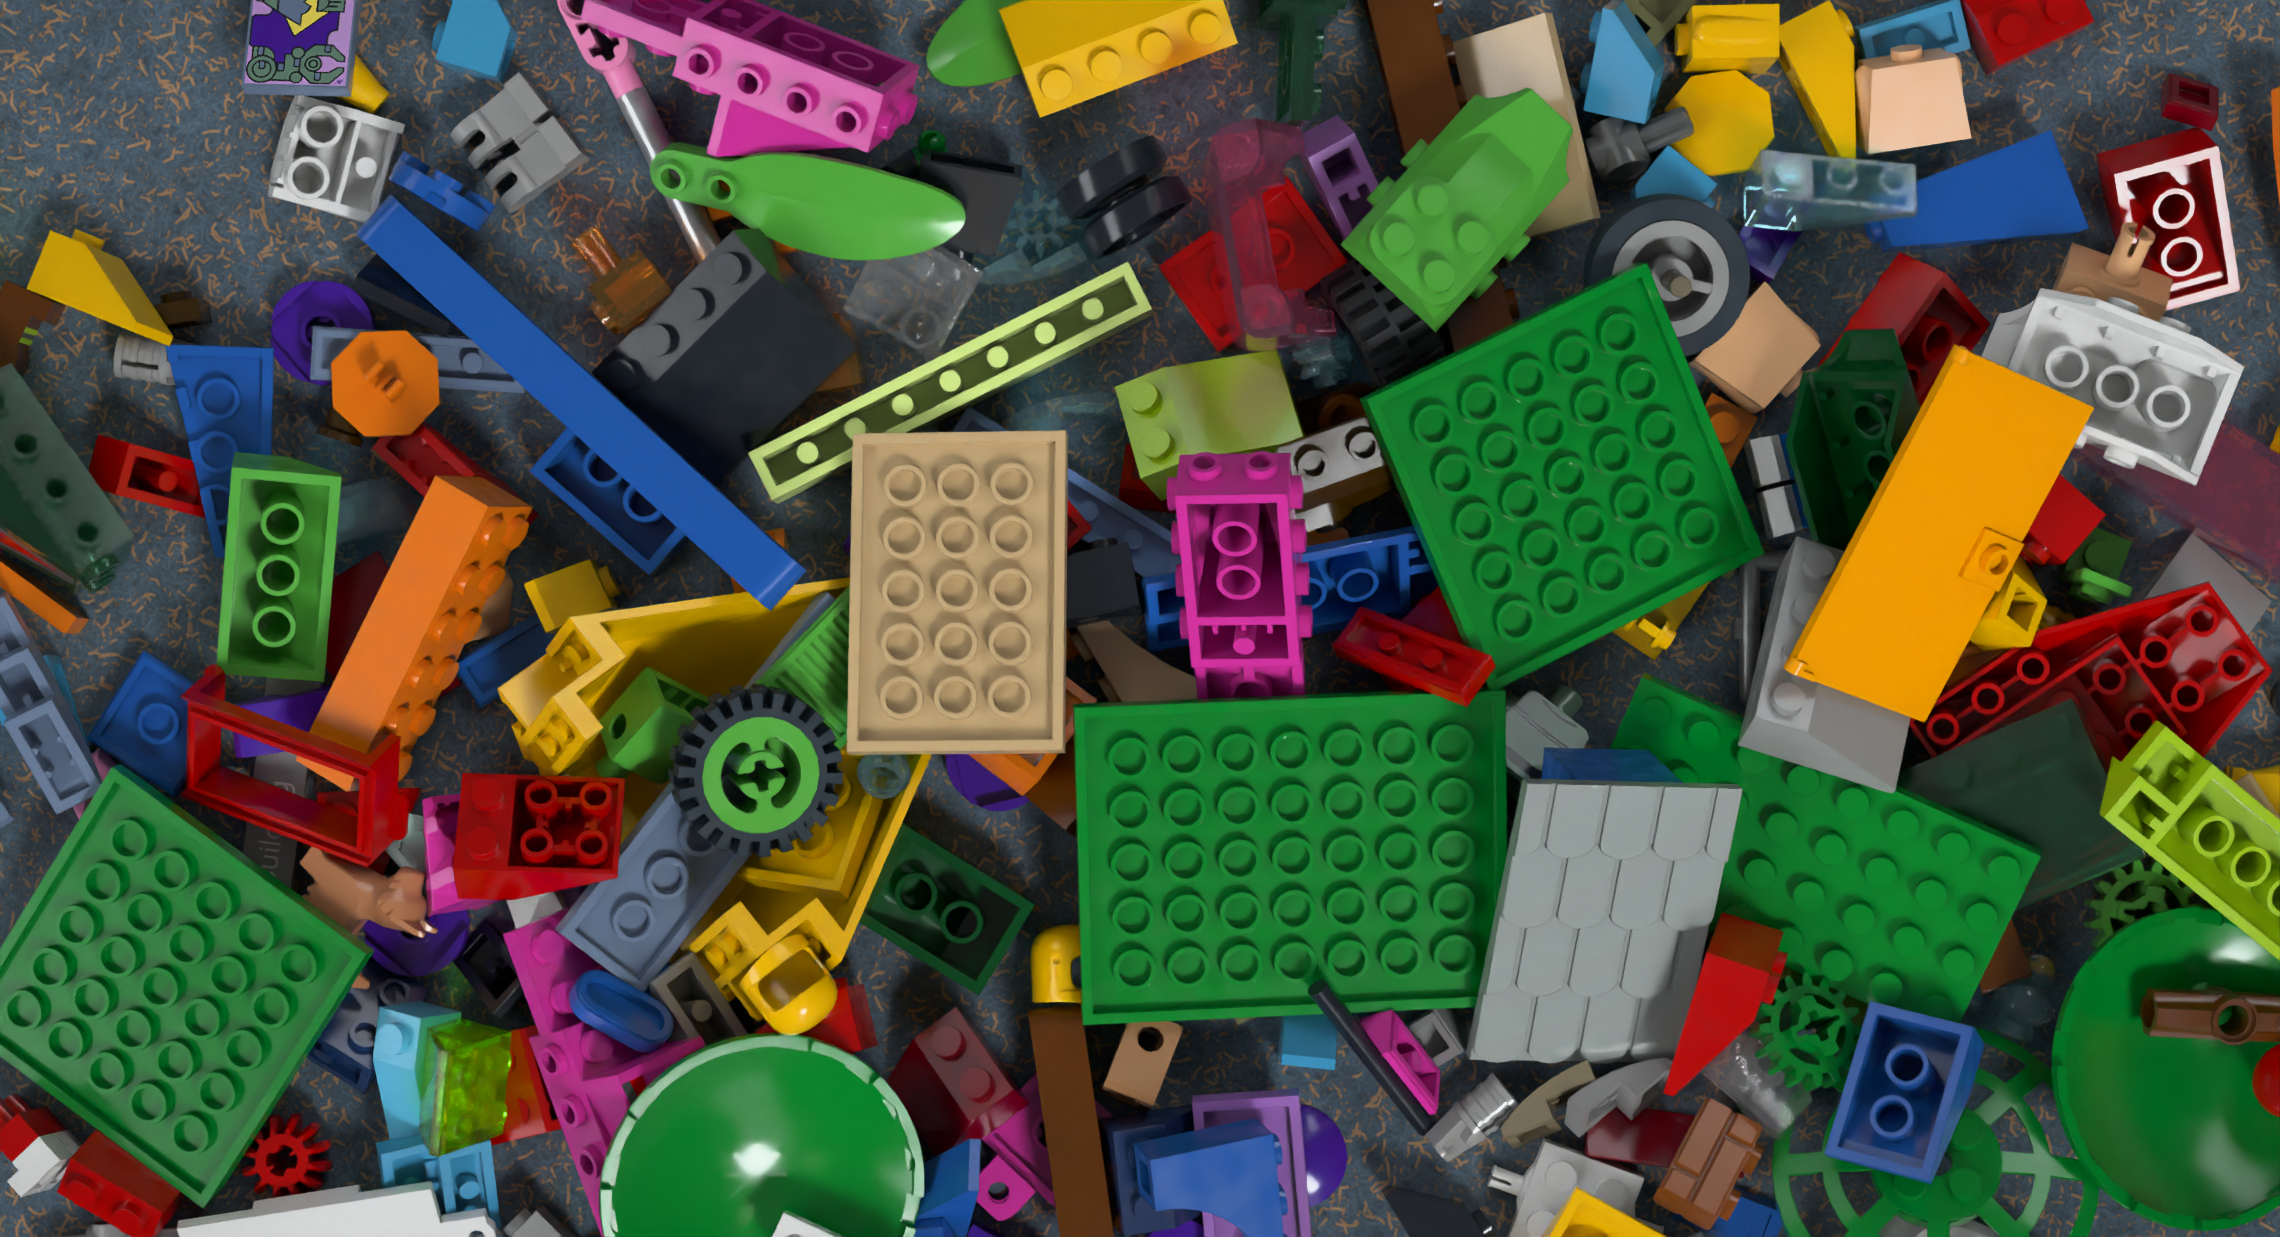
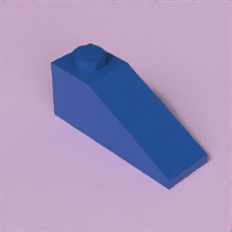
M968 1139L923 1163L924 1197L920 1199L916 1220L944 1217L956 1237L967 1236L979 1192L981 1139Z

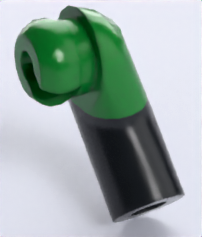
M924 131L918 137V146L910 148L880 170L911 179L920 176V165L924 149L949 153L945 147L946 137L939 131Z

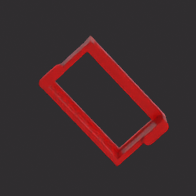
M215 664L209 665L204 670V676L180 696L188 702L186 789L182 792L183 798L368 867L394 840L399 841L406 837L408 833L409 798L403 791L398 790L400 736L391 733L368 755L225 701V673L220 666ZM221 727L360 779L358 817L221 766Z

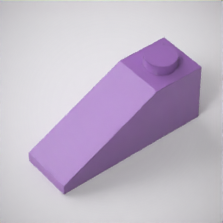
M1336 115L1291 140L1312 185L1342 241H1344L1373 207L1366 198L1374 191L1378 183L1355 133Z

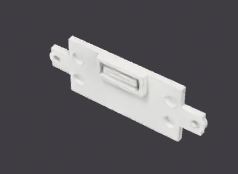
M432 1181L361 1192L359 1185L257 1200L254 1201L253 1208L249 1210L179 1220L177 1225L179 1237H497L496 1224L488 1217L486 1208L441 1215ZM473 1231H481L483 1234H482V1235H474V1234H472L471 1232H473Z

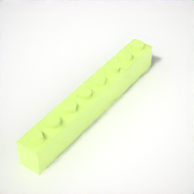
M1126 262L776 438L748 454L771 500L779 504L852 467L853 434L915 433L932 427L966 410L968 406L972 407L1152 316V307L1129 262Z

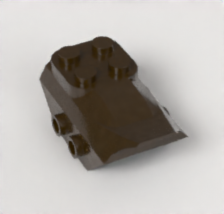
M1360 380L1295 403L1305 436L1277 445L1274 453H1291L1292 475H1302L1303 508L1295 509L1296 519L1306 520V533L1315 530L1317 533H1325L1340 528L1346 523L1345 517L1352 512L1353 507L1370 501L1396 487V483L1366 414L1320 430L1318 427L1317 410L1321 402L1331 393L1350 391L1362 398L1378 390Z

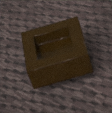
M178 291L161 295V304L153 305L169 330L212 323L209 302L199 297L193 298L192 291Z

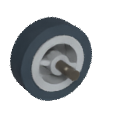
M1666 193L1652 194L1634 199L1608 216L1600 225L1589 244L1584 262V288L1638 262L1647 263L1684 356L1698 353L1720 340L1732 328L1744 308L1750 285V266L1744 244L1736 230L1724 217L1695 199Z

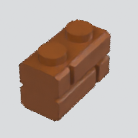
M1705 1098L1653 1197L1654 1202L1675 1214H1681L1684 1219L1705 1230H1710L1718 1217L1728 1221L1742 1195V1192L1733 1188L1740 1173L1743 1172L1751 1176L1765 1149L1756 1143L1763 1130L1762 1126L1740 1113H1734L1732 1109L1712 1098Z

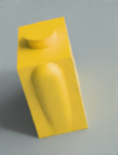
M1779 4L1692 6L1682 19V24H1676L1675 55L1682 56V73H1716L1737 70L1741 74H1765L1780 57Z

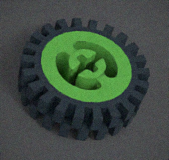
M752 683V689H745L741 685L729 687L730 694L725 696L716 692L707 697L711 704L704 709L697 705L689 713L694 717L688 727L682 723L676 733L681 740L678 746H671L669 757L674 761V767L668 768L669 780L675 789L671 791L674 801L681 808L682 815L703 838L708 839L715 847L723 851L730 849L736 855L748 857L749 852H754L761 858L771 857L770 850L778 848L782 853L793 850L791 842L799 838L805 843L813 837L809 829L816 822L823 827L829 819L824 813L827 805L835 807L839 795L834 792L835 784H842L843 772L837 768V762L843 760L841 750L833 742L836 737L832 729L824 723V718L799 697L793 696L788 691L775 686L774 689H769L764 684ZM771 737L783 741L788 750L790 768L786 781L785 777L775 769L784 767L782 761L764 746L766 740ZM727 755V764L736 772L728 774V776L747 795L746 800L742 803H736L727 799L722 788L721 771ZM760 761L766 767L757 770V779L751 780L745 773L754 771L755 762Z

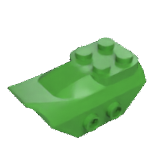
M1527 87L1515 93L1491 98L1475 94L1429 145L1421 138L1400 161L1407 169L1396 182L1387 175L1366 198L1373 207L1341 243V246L1437 332L1469 294L1477 300L1493 284L1498 276L1491 269L1502 257L1510 263L1531 240L1524 232L1570 181L1566 172V157L1573 133L1572 126L1537 93Z

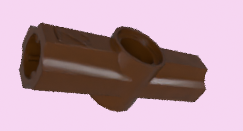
M2213 986L2205 990L2147 988L2145 996L2141 998L2139 1016L2142 1020L2143 1032L2147 1036L2219 1039L2229 1045H2239L2246 1041L2280 1042V994L2232 992L2221 986ZM2232 1005L2233 1011L2230 1019L2226 1023L2219 1025L2220 1013Z

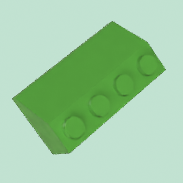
M234 452L216 665L220 666L225 674L324 682L342 474L291 457Z

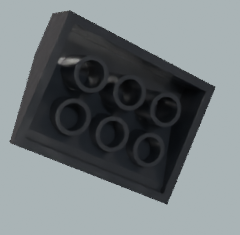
M759 228L733 230L591 373L717 487L749 456V452L757 449L859 347Z

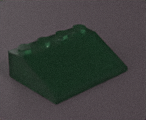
M2072 698L1899 772L1897 786L2042 850L2041 858L2015 911L2146 857L2143 849L2099 814L2109 768L2084 710Z

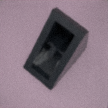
M485 920L467 940L463 951L453 963L491 1012L497 1017L503 1018L511 1014L526 997L503 934Z

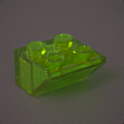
M462 1018L427 1028L418 1131L429 1155L440 1157L503 1134V1125L507 1117V1106L505 1104L507 1077L512 1063L510 1053L511 1031Z

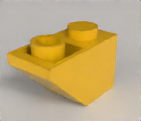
M2020 556L2016 559L2000 591H1995L1970 638V641L1982 651L2031 647L2047 604V599L2027 563Z

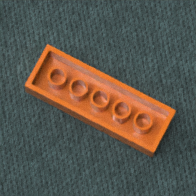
M435 475L309 733L368 755L391 733L401 737L398 782L404 778L412 765L413 756L410 753L418 737L422 736L434 721L436 710L433 707L441 691L446 689L457 675L459 663L456 661L465 643L470 642L481 626L482 616L480 613L488 597L492 596L499 589L504 580L505 569L503 566L511 550L517 548L527 534L529 523L526 520L533 508L532 506L482 477ZM300 756L296 757L295 760L343 790L347 792L359 790L360 779Z

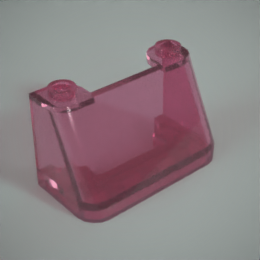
M1259 118L1230 123L1220 128L1213 136L1201 162V179L1227 329L1231 340L1239 348L1246 351H1268L1337 336L1333 310L1317 309L1310 306L1305 300L1304 289L1295 288L1282 291L1278 288L1261 190L1286 185L1284 174H1282L1284 167L1293 156L1305 153L1301 127Z

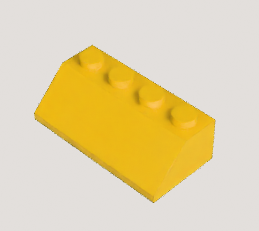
M1021 0L998 9L1034 108L1040 118L1238 43L1223 0Z

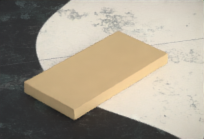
M1538 14L1453 42L1457 68L1467 102L1475 94L1491 98L1515 93L1527 87L1537 93L1573 128L1566 157V172L1570 181L1524 233L1532 239L1601 219L1553 14Z

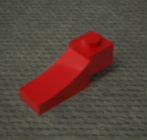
M426 421L410 436L380 437L372 447L424 498L435 475L482 477L527 503L509 485L497 479L470 459ZM533 508L526 520L529 526L539 515Z

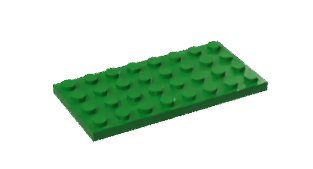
M1644 672L1610 749L1649 750L1684 783L1737 784L1743 789L1728 862L1724 864L1714 917L1711 923H1709L1708 931L1714 934L1722 912L1783 931L1778 950L1788 953L1785 967L1801 974L1809 973L1810 977L1818 982L1823 977L1829 979V987L1838 991L1842 990L1847 995L1868 1005L1872 1001L1960 1023L2041 858L2042 850L1897 785L1893 793H1888L1739 746L1738 741L1743 724V716Z

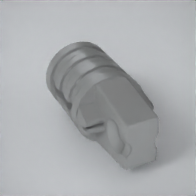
M122 331L119 334L113 361L115 377L175 385L165 344L129 331ZM173 338L171 344H192Z
M1494 1072L1487 1076L1485 1081L1476 1085L1474 1090L1466 1093L1464 1098L1456 1101L1452 1105L1453 1107L1426 1133V1137L1434 1149L1447 1162L1474 1145L1485 1141L1488 1135L1496 1132L1520 1105Z

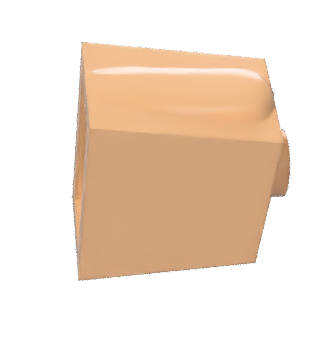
M1908 44L1891 48L1890 55L1858 60V69L1855 73L1856 145L1867 154L1971 139L1963 96L1961 62L1955 53L1947 52L1941 47L1922 50L1921 45Z
M1763 282L1746 299L1744 308L1732 328L1716 343L1698 352L1688 365L1706 376L1745 412L1755 414L1765 409L1778 393L1787 398L1800 385L1802 373L1804 372L1801 367L1821 345L1819 344L1818 334L1787 307L1766 282Z

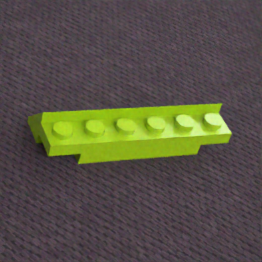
M2156 720L2122 762L2112 756L2099 814L2280 961V819L2214 764L2203 758L2170 729Z

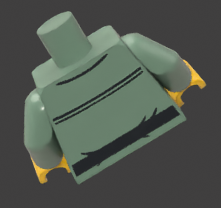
M1558 685L1548 699L1535 690H1529L1521 699L1515 695L1506 694L1507 794L1516 802L1519 799L1523 779L1542 778L1544 747L1584 748L1589 739L1587 730L1573 720V717L1583 705V700L1576 691L1568 686Z

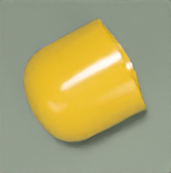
M1079 925L1053 926L1040 932L1034 939L1030 954L1032 1002L1081 1003V989L1074 985L1072 979V963L1075 958L1080 956Z
M803 934L786 937L774 944L761 955L739 984L740 988L766 1022L775 1031L789 1036L803 1033L817 1025L830 1013L837 1000V987L834 979L809 947L810 943Z

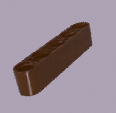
M1073 1003L1028 1010L1060 1237H1114L1085 1030L1081 1020V1004Z

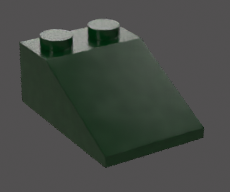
M902 823L859 923L979 996L1027 919L1036 901Z

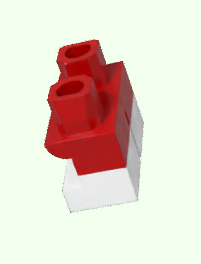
M17 1093L11 1094L4 1100L0 1097V1153L3 1152L19 1170L7 1182L20 1197L51 1189L63 1178L70 1158L82 1144L47 1107L32 1110Z

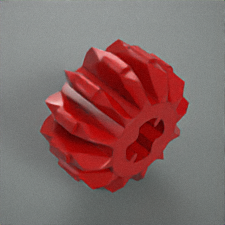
M295 1112L291 1114L286 1124L280 1114L268 1117V1129L262 1126L254 1138L258 1144H251L244 1154L246 1157L255 1159V1163L243 1168V1175L249 1177L258 1173L261 1177L254 1187V1191L257 1194L265 1192L271 1185L273 1186L272 1198L287 1196L288 1192L290 1195L307 1193L306 1186L315 1191L324 1186L325 1183L322 1177L316 1171L325 1172L333 1168V1161L328 1158L318 1157V1153L331 1148L332 1142L330 1139H324L315 1143L312 1139L321 1128L317 1121L312 1122L301 1131L303 1123L301 1113ZM289 1146L293 1149L289 1155L296 1154L297 1164L283 1169L281 1165L285 1161L278 1162L277 1152Z

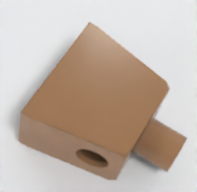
M1173 1021L1126 1023L1099 1092L1142 1110L1149 1111L1154 1106L1183 1027L1173 1023ZM1142 1032H1149L1157 1038L1158 1042L1153 1052L1145 1051L1138 1044Z

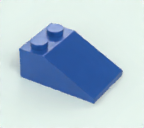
M1870 1001L1824 1154L1827 1157L1931 1184L1970 1096L1985 1044L1975 1027Z

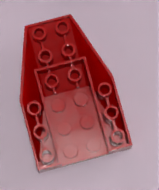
M2207 581L2041 628L2036 631L2031 647L2009 648L1945 687L1925 723L1910 718L1909 726L1936 764L1940 761L1987 826L2042 850L2041 858L2026 887L2027 891L2031 894L2123 834L2099 814L2112 756L2122 762L2157 720L2204 758L2273 670L2210 582Z

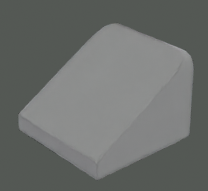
M1456 1008L1426 1009L1405 1024L1437 1067L1467 1049L1471 1029Z

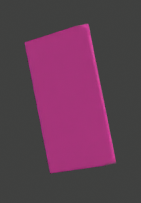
M1388 1010L1360 1018V1025L1428 1114L1437 1113L1440 1069L1393 1010Z

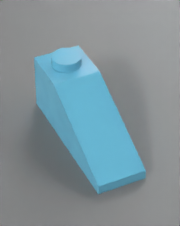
M422 1001L379 1007L373 1063L390 1140L415 1135L446 1133L462 1012Z

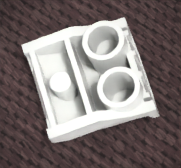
M295 95L284 120L272 164L268 197L308 206L365 223L381 205L394 151L400 135L403 134L405 124L353 108L307 96Z

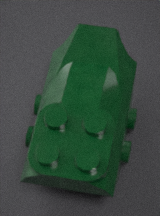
M1894 328L1850 329L1844 331L1832 354L1819 367L1802 373L1785 444L1789 454V461L1794 472L1803 504V512L1808 522L1812 540L1842 551L1846 550L1921 408Z

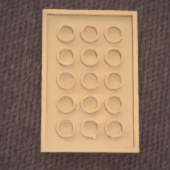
M1066 430L853 434L847 752L850 755L1065 753L1068 434Z

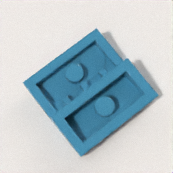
M436 1133L396 1138L376 1143L382 1189L432 1181L441 1215L486 1208L488 1217L495 1222L496 1228L501 1227L491 1140L488 1135Z

